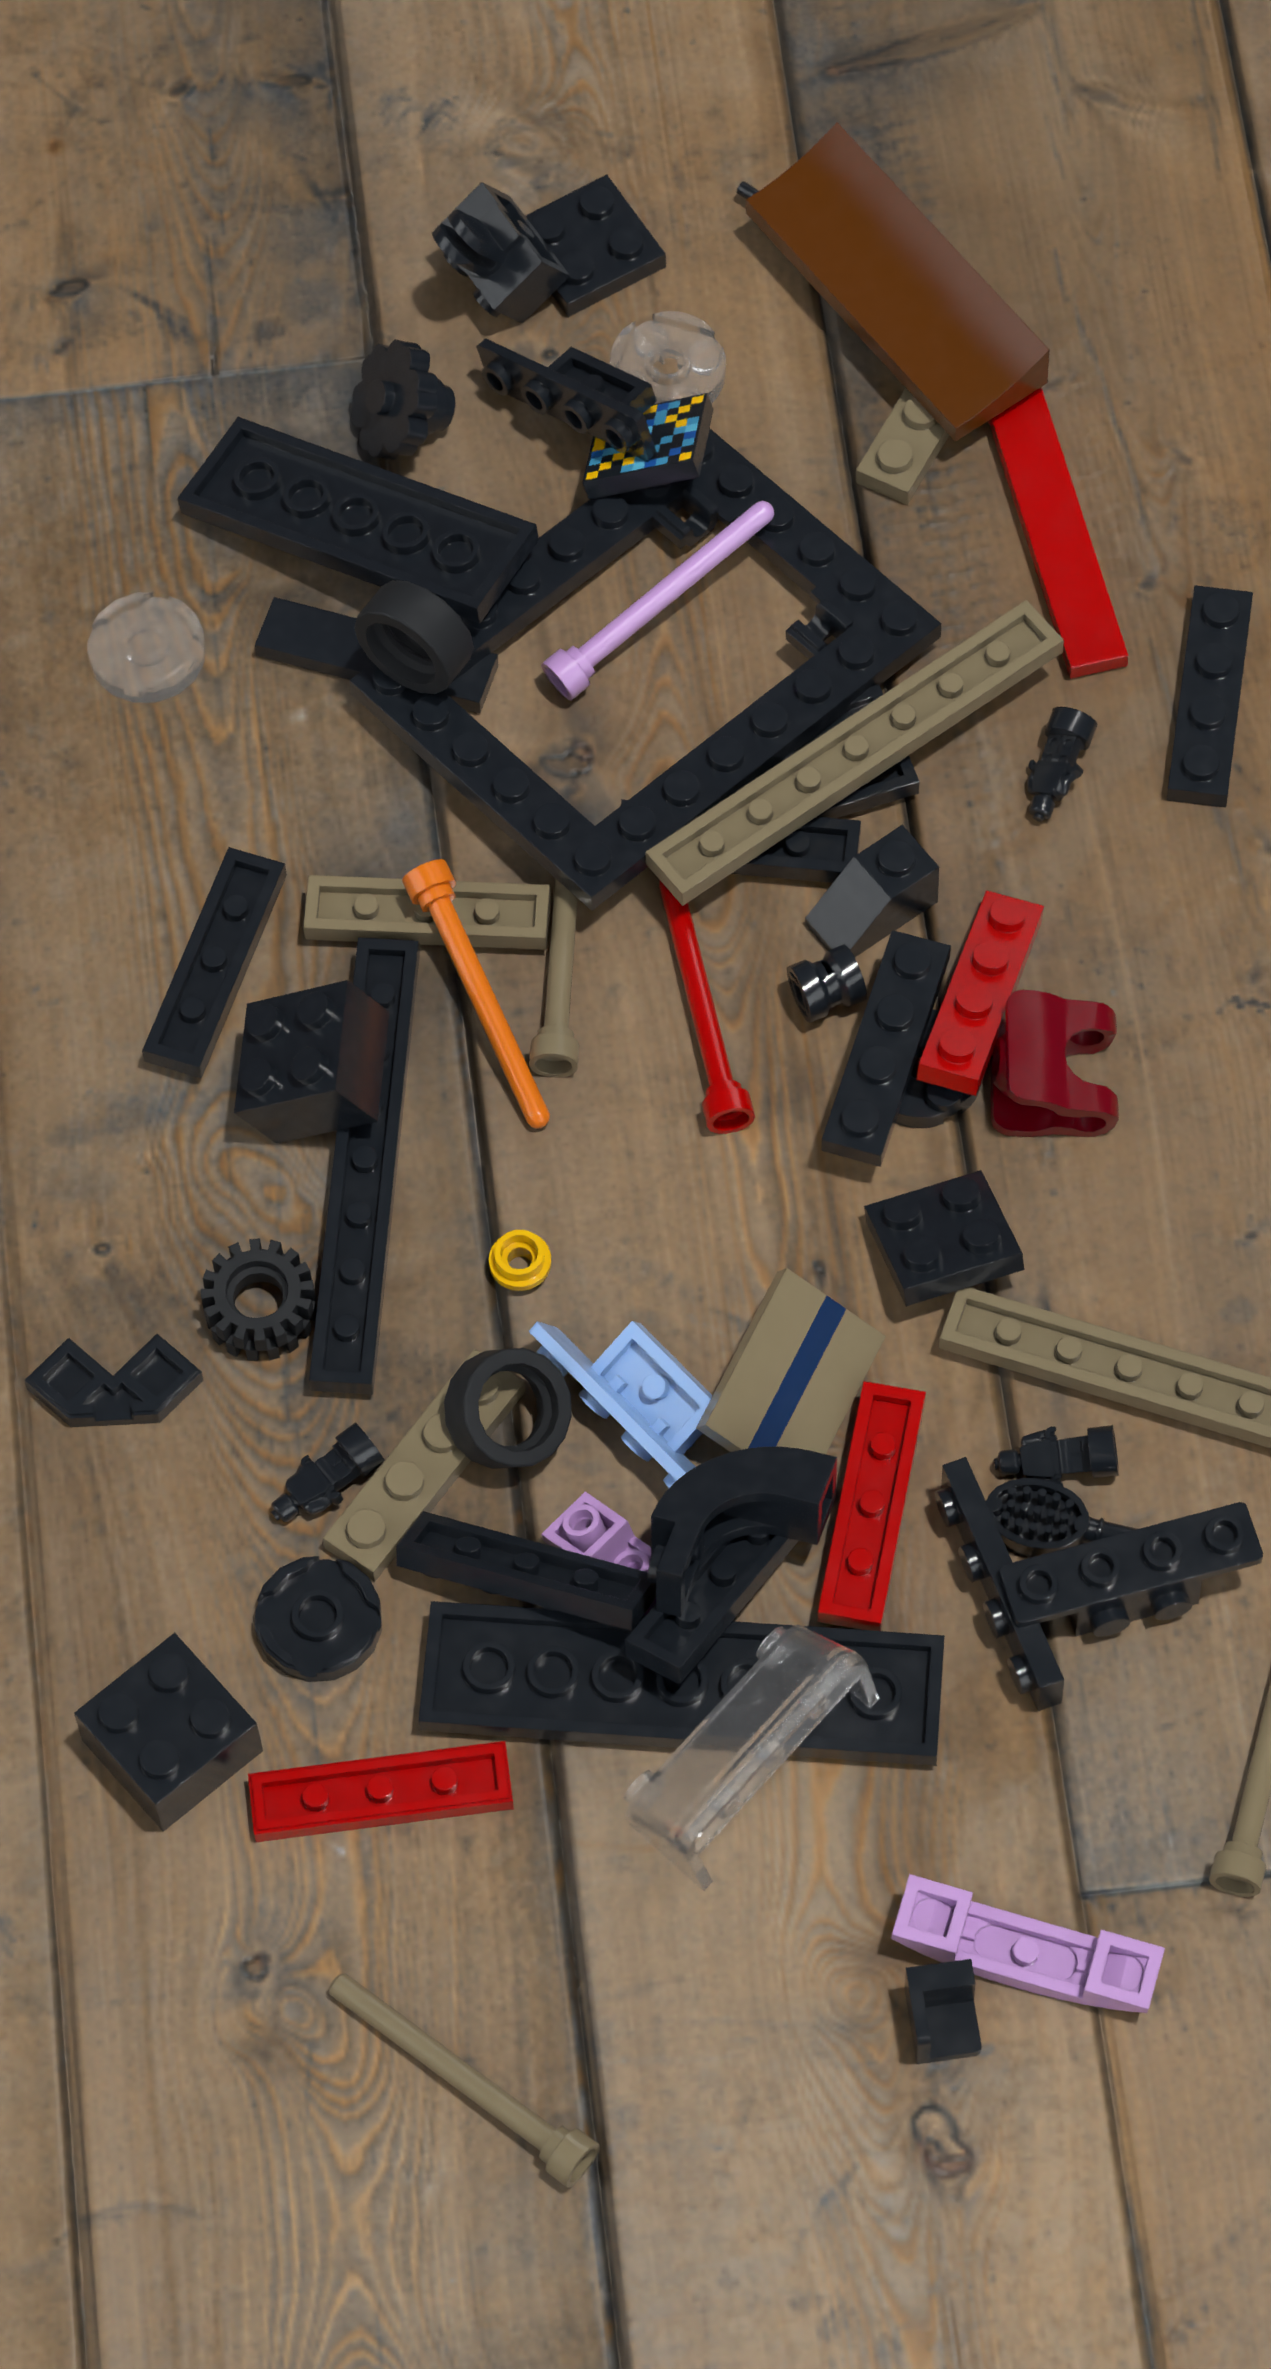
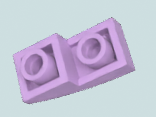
M584 1492L541 1534L544 1541L550 1546L648 1572L651 1560V1547L634 1536L626 1519L587 1492ZM656 1598L651 1603L649 1608L646 1610L644 1615H647L648 1612L654 1607V1605L656 1604Z

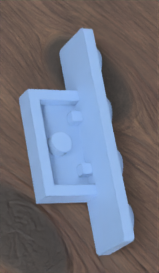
M538 1321L532 1326L529 1332L542 1345L537 1350V1353L546 1356L561 1371L563 1376L569 1372L584 1387L579 1392V1396L595 1413L604 1419L612 1415L626 1430L621 1435V1439L635 1454L647 1462L654 1458L668 1472L667 1476L663 1479L668 1488L685 1473L695 1468L684 1453L703 1434L696 1427L713 1395L641 1323L631 1321L594 1364L557 1327Z

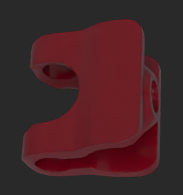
M1017 990L1008 997L1005 1005V1022L995 1042L990 1058L991 1122L997 1132L1006 1136L1037 1137L1054 1134L1096 1137L1109 1132L1116 1126L1119 1120L1117 1095L1107 1086L1083 1081L1072 1072L1066 1061V1057L1070 1055L1095 1054L1111 1045L1117 1034L1114 1010L1104 1003L1064 999L1051 993L1035 990Z

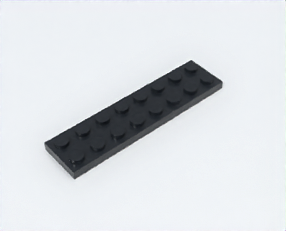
M431 1601L418 1720L420 1731L937 1766L945 1635L732 1621L679 1685L625 1656V1640L632 1631L605 1626L597 1621L542 1608ZM643 1615V1616L641 1617V1619L639 1620V1622L637 1623V1625L643 1620V1618H644L646 1615Z

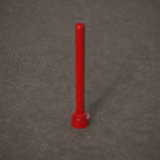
M660 881L659 888L709 1082V1087L705 1091L706 1097L702 1102L707 1128L717 1134L737 1132L748 1127L755 1119L750 1093L742 1088L738 1081L733 1080L689 904L686 903L682 906Z

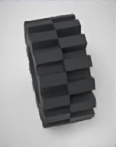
M260 1238L249 1239L251 1250L242 1252L237 1242L228 1246L229 1259L226 1260L219 1253L212 1260L214 1272L206 1269L204 1273V1289H201V1300L208 1329H211L213 1339L219 1346L226 1342L227 1352L235 1357L238 1356L241 1349H244L249 1361H258L259 1351L267 1350L270 1361L280 1358L278 1347L285 1345L289 1353L298 1348V1335L307 1339L312 1331L310 1320L316 1321V1295L310 1269L306 1262L300 1263L299 1253L290 1247L286 1254H284L281 1242L270 1240L268 1250L262 1249ZM266 1282L280 1289L283 1294L282 1304L276 1312L260 1318L247 1317L235 1306V1300L240 1290L250 1284Z

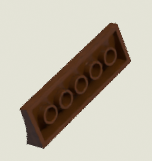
M838 122L794 165L763 189L746 199V214L955 442L1048 383L1050 349Z

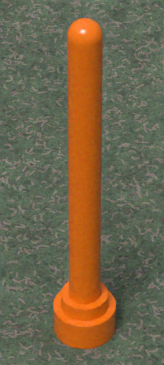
M444 859L432 860L421 864L403 877L404 887L413 904L420 905L423 912H430L527 1123L533 1128H542L549 1122L550 1113L452 904L456 897L453 891L456 881Z

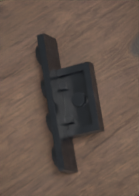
M487 338L476 346L484 367L482 369L483 378L488 386L497 394L502 396L507 394L528 404L539 414L544 415L547 413L567 423L578 433H588L607 442L620 453L628 452L645 461H649L657 454L645 416L643 415L645 411L657 402L651 383L574 347H570L550 366L546 367Z
M1238 1502L1005 1564L1000 1568L999 1577L1017 1627L1023 1628L1069 1615L1076 1636L1093 1632L1095 1636L1103 1637L1123 1631L1132 1621L1154 1615L1158 1620H1168L1187 1613L1192 1608V1605L1199 1603L1202 1579L1258 1565L1262 1562L1263 1551L1247 1505L1243 1502Z

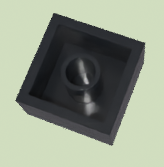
M348 980L247 1003L234 1113L277 1144L378 1122L389 1011Z
M175 1632L74 1712L82 1741L163 1832L263 1752L258 1725L255 1720Z

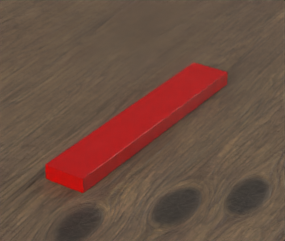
M1040 387L988 422L1054 629L1064 639L1062 655L1069 677L1072 679L1128 666L1129 655L1042 387Z

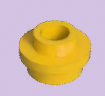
M509 1231L501 1236L490 1250V1271L493 1278L507 1289L515 1291L532 1289L540 1285L550 1272L551 1253L549 1247L541 1237L530 1231ZM517 1257H525L532 1262L529 1267L523 1269H514L509 1265Z

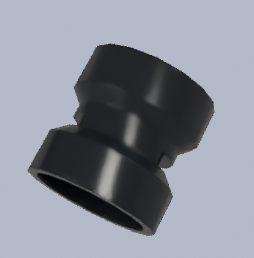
M845 944L826 951L823 960L814 963L803 960L787 967V977L793 997L801 1014L809 1023L826 1017L830 1009L838 1004L851 1007L867 1000V991L862 973L855 957Z

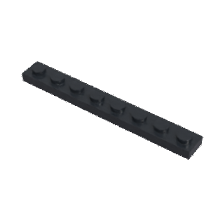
M358 937L353 984L389 1011L378 1122L341 1129L336 1132L309 1376L311 1391L374 1394L420 957L419 941Z

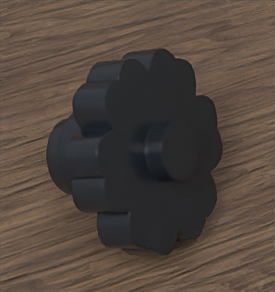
M395 339L390 345L377 344L372 350L371 355H368L362 363L361 373L363 381L355 386L352 395V422L355 426L361 427L359 436L360 446L364 450H368L372 457L395 460L399 455L412 456L418 449V446L426 440L427 435L435 431L445 430L454 417L456 407L454 392L450 386L444 385L435 374L428 372L430 354L428 351L421 349L417 343Z

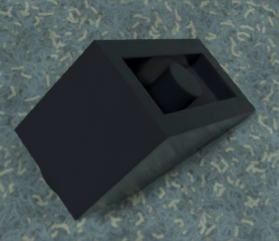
M901 825L851 859L805 917V924L827 950L845 944L853 956L856 957L891 934L892 930H897L938 902L939 866L909 831Z

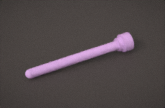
M766 501L755 503L580 648L572 646L567 651L559 649L541 663L545 675L553 686L570 701L590 686L588 679L595 674L593 667L766 526L774 517L772 505Z

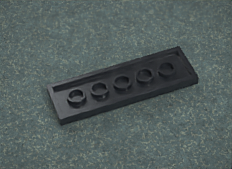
M241 417L236 418L177 498L181 513L379 587L392 580L411 582L426 588L444 600L460 617L479 624L539 541L537 526L532 522Z

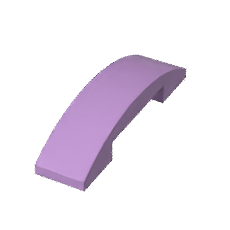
M909 1874L891 1937L894 1941L942 1963L971 1959L974 1975L1028 1992L1106 2009L1140 2013L1148 2012L1165 1950L1164 1947L1105 1930L1100 1931L1099 1938L973 1902L971 1901L973 1892Z

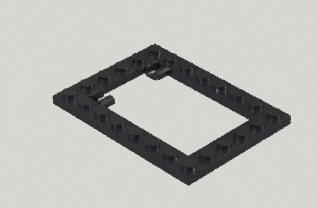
M709 429L700 476L698 478L588 500L539 537L537 544L480 624L460 617L471 634L474 649L470 660L452 682L655 528L681 549L685 545L689 547L694 545L711 532L718 519L728 526L759 501H766L772 505L774 509L773 519L747 542L818 603L815 615L807 625L797 620L786 630V640L809 660L596 826L444 691L437 694L419 693L397 683L384 674L374 663L349 680L351 695L593 911L648 868L646 865V851L782 762L783 758L789 753L797 751L851 708L850 703L867 689L877 684L881 685L941 638V622L712 429ZM682 508L691 514L685 522L675 515ZM831 635L834 636L836 639L828 645L824 642Z

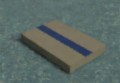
M788 1268L780 1270L776 1273L696 1429L730 1452L757 1447H790L826 1454L886 1336Z

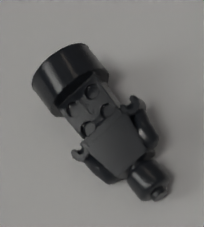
M1069 707L1053 708L1045 729V735L1048 739L1042 758L1037 763L1034 760L1029 762L1031 773L1027 778V790L1030 794L1035 795L1031 801L1029 813L1036 821L1042 822L1043 820L1050 819L1055 808L1054 801H1061L1068 794L1071 783L1083 774V769L1077 764V757L1080 750L1089 749L1098 724L1095 719L1082 711Z
M356 1422L336 1436L335 1440L337 1442L332 1446L333 1449L325 1456L317 1459L315 1463L309 1455L301 1459V1465L296 1473L286 1481V1488L290 1495L282 1494L271 1504L273 1508L271 1513L277 1521L281 1519L283 1522H288L299 1513L298 1507H301L305 1513L316 1514L324 1511L332 1503L340 1504L343 1501V1497L338 1490L361 1474L366 1477L385 1461L379 1450Z
M1113 1425L1087 1428L1088 1435L1057 1440L1058 1437L1055 1435L1057 1428L1050 1426L1046 1430L1023 1436L1020 1442L1019 1454L1015 1449L1002 1450L998 1453V1458H994L995 1469L1000 1470L1003 1476L1019 1474L1020 1469H1022L1025 1478L1043 1479L1062 1486L1063 1483L1060 1479L1062 1474L1092 1472L1093 1478L1119 1476Z

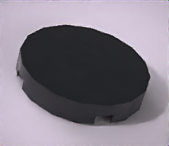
M319 1556L302 1557L280 1567L263 1585L255 1610L256 1636L267 1659L284 1674L308 1682L336 1680L357 1670L374 1652L382 1632L380 1598L370 1578L352 1563L335 1558L336 1561L329 1559L320 1560Z

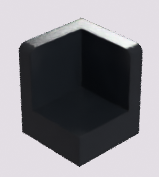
M971 1959L905 1968L904 1989L917 2064L974 2057L981 2053L982 2045L974 2003L976 1983Z

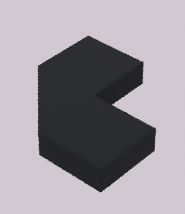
M156 1334L114 1375L110 1374L68 1338L24 1381L27 1390L70 1427L160 1423L204 1379L200 1369L159 1334Z

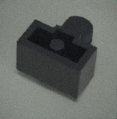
M483 182L432 232V236L443 251L445 259L462 276L470 277L477 287L473 292V296L494 317L503 314L523 324L570 277L511 196Z

